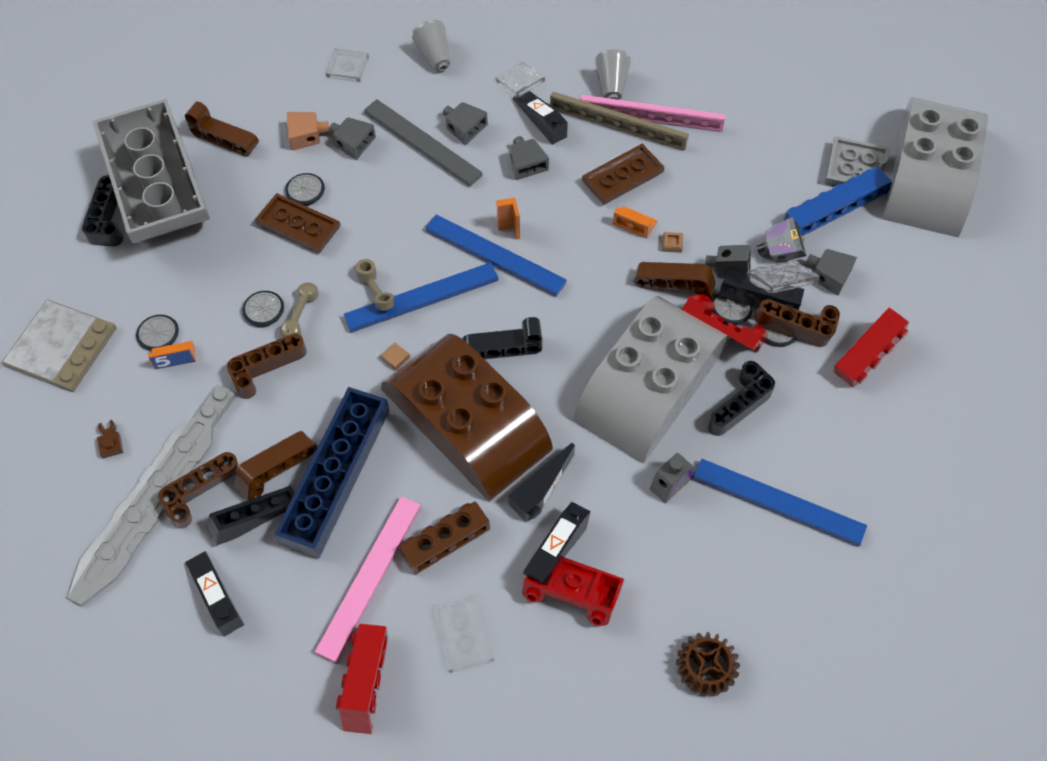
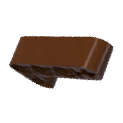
M196 101L184 115L189 130L194 136L243 156H249L259 143V139L253 133L212 118L208 108L201 102Z
M641 262L637 266L633 283L640 288L692 290L693 295L704 294L711 300L716 284L711 267L705 264Z
M768 299L761 302L754 314L755 321L760 325L821 347L826 346L834 336L840 317L839 310L833 305H826L818 317Z
M291 334L231 358L227 362V369L238 395L243 399L253 397L256 394V386L252 378L303 358L307 353L306 346L301 335Z
M303 431L296 432L241 463L235 472V487L247 500L261 496L264 491V483L312 456L317 449V445Z
M224 452L164 486L159 491L158 498L176 527L185 528L192 522V515L186 504L187 502L235 475L238 462L233 453ZM228 462L232 465L228 467L227 465H224V463ZM207 472L214 473V476L210 479L203 478ZM186 484H195L192 490L184 489ZM167 495H175L173 501H164ZM180 512L187 514L182 520L175 519L176 515Z

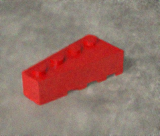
M889 307L836 363L834 373L852 387L857 383L861 384L867 378V373L871 369L874 370L882 361L881 359L886 354L888 355L895 345L906 336L909 331L907 330L909 321Z
M359 623L357 632H353L351 642L353 651L348 653L346 662L348 671L347 674L344 673L342 676L341 687L343 692L342 695H338L336 701V710L340 712L343 731L372 734L373 725L371 724L370 713L375 714L377 706L376 691L374 690H379L381 670H378V668H383L388 642L387 626Z

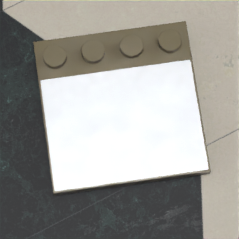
M46 299L5 356L2 364L15 371L74 392L117 327L114 323Z

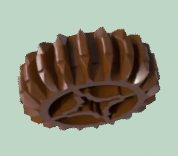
M706 632L705 638L700 633H697L696 639L690 636L688 643H682L681 648L683 650H679L677 656L680 658L676 660V665L680 666L677 674L684 675L681 679L682 683L690 682L689 690H692L694 686L698 688L696 691L697 695H700L702 690H705L706 697L711 695V690H713L716 696H719L720 689L726 693L729 689L728 685L733 686L735 684L733 678H738L739 676L736 670L740 668V663L735 662L739 655L736 653L731 654L734 650V645L727 647V638L721 642L718 640L719 634H716L714 639L711 638L709 632ZM709 648L713 649V651L705 653L701 650L698 651V649ZM719 655L725 661L726 672L722 670V666L718 663ZM689 656L694 659L693 662L698 666L696 674L690 667ZM713 658L711 666H709V668L706 667L704 671H702L704 663L710 661ZM705 676H712L715 679L719 678L715 681L703 680Z

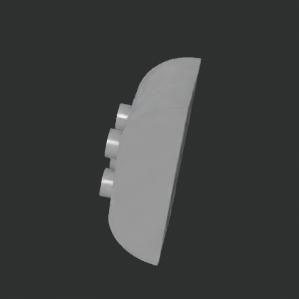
M911 97L905 109L891 174L892 183L887 193L882 219L959 237L967 219L978 183L988 115Z
M167 99L93 121L124 225L133 244L210 219Z
M660 296L652 298L642 308L591 376L580 397L573 421L642 463H645L728 347L731 337L686 313L680 307Z

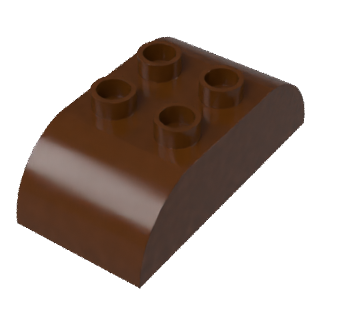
M446 334L381 384V390L489 502L553 450L551 438L531 405L466 341L454 334Z

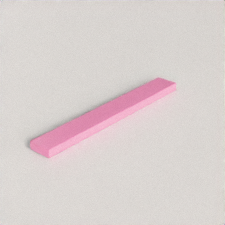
M581 95L580 99L656 123L722 132L725 114Z
M402 496L400 497L315 650L317 655L337 663L397 553L399 546L421 508L420 504Z

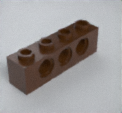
M476 501L471 504L466 503L456 513L444 516L436 525L424 528L421 534L416 537L407 538L399 546L401 554L414 575H417L489 531L490 521ZM461 522L468 523V526L463 528L458 525ZM443 533H447L450 535L446 539L439 538V536ZM423 545L431 546L428 550L425 551L420 549Z

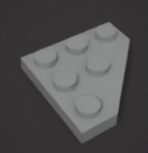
M835 136L825 183L841 185L850 178L863 174L868 169L871 170L877 166L880 169L886 167L890 148Z

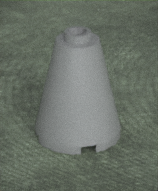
M433 20L434 23L429 24L428 21H425L413 30L412 39L435 70L445 71L450 65L445 26L439 20Z
M610 49L607 50V53L602 54L600 52L596 56L595 64L604 98L617 100L622 98L631 63V58L626 56L625 51Z

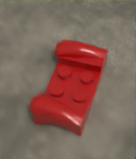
M704 294L689 296L682 308L683 311L750 349L759 352L767 338V332L763 326L753 325L748 328L743 325L740 328L730 322L726 325L723 323L724 319L712 313L715 305L708 296Z
M564 557L543 585L528 576L525 577L522 594L526 600L532 603L542 602L545 595L587 609V619L594 626H606L610 621L620 595L624 578Z

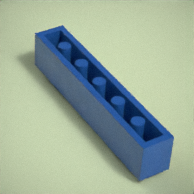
M878 166L871 170L868 169L863 174L852 177L847 182L841 185L838 184L827 192H821L817 197L811 200L808 199L797 207H791L785 213L784 220L794 217L798 222L801 236H804L887 194L892 180Z

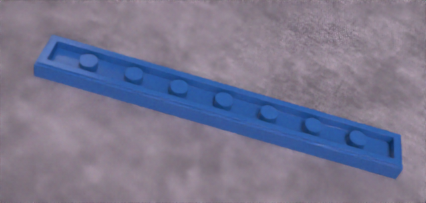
M437 214L426 226V231L488 263L491 262L492 265L555 297L558 296L566 284L567 279Z
M490 262L395 295V305L389 310L380 311L376 309L375 303L344 313V318L352 333L498 281V275Z
M702 458L693 477L696 481L858 547L861 545L867 528L866 524Z

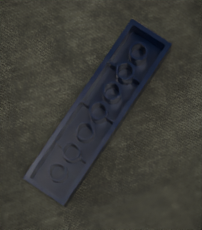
M351 387L347 388L274 534L279 545L318 559L320 558L390 410L387 399Z

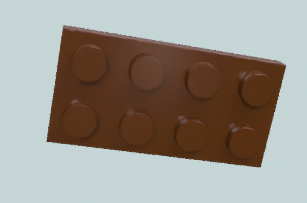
M642 143L582 175V181L604 205L663 173L665 167Z
M278 193L274 195L255 219L257 225L318 253L323 250L341 226L340 221Z

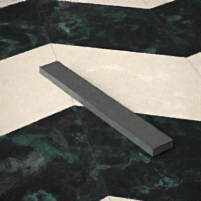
M378 99L364 109L365 114L469 187L482 177V171Z

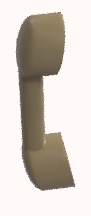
M369 259L358 261L356 264L357 278L362 283L368 284L375 295L376 309L386 311L393 308L395 305L394 295L382 293L374 281L377 276L375 263Z
M306 282L298 287L299 300L290 320L283 322L280 328L282 338L291 334L302 336L298 320L306 302L315 300L319 295L315 284Z

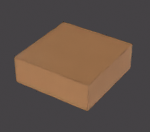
M664 232L663 251L682 253L683 233Z
M396 343L381 355V359L395 370L410 358V354Z

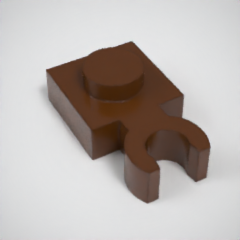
M113 420L109 421L110 427L104 429L102 423L98 424V429L103 435L97 437L99 453L102 459L124 453L121 435L118 431L116 432L117 427Z

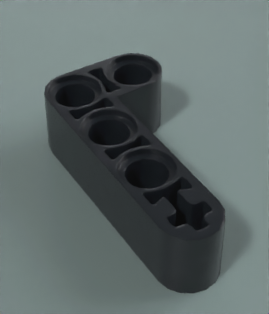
M109 175L102 176L98 180L82 224V231L88 242L92 245L115 247L123 242L124 237L118 225L111 221L117 205V199Z
M537 317L525 318L522 321V329L468 334L462 338L483 359L533 355L542 351L541 324Z
M746 361L742 365L739 381L745 388L711 414L708 429L713 435L721 436L771 397L775 387V380L755 361Z

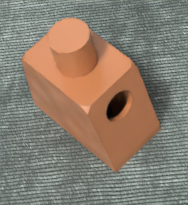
M287 112L288 139L291 150L317 145L320 143V133L329 132V122H318L315 112Z

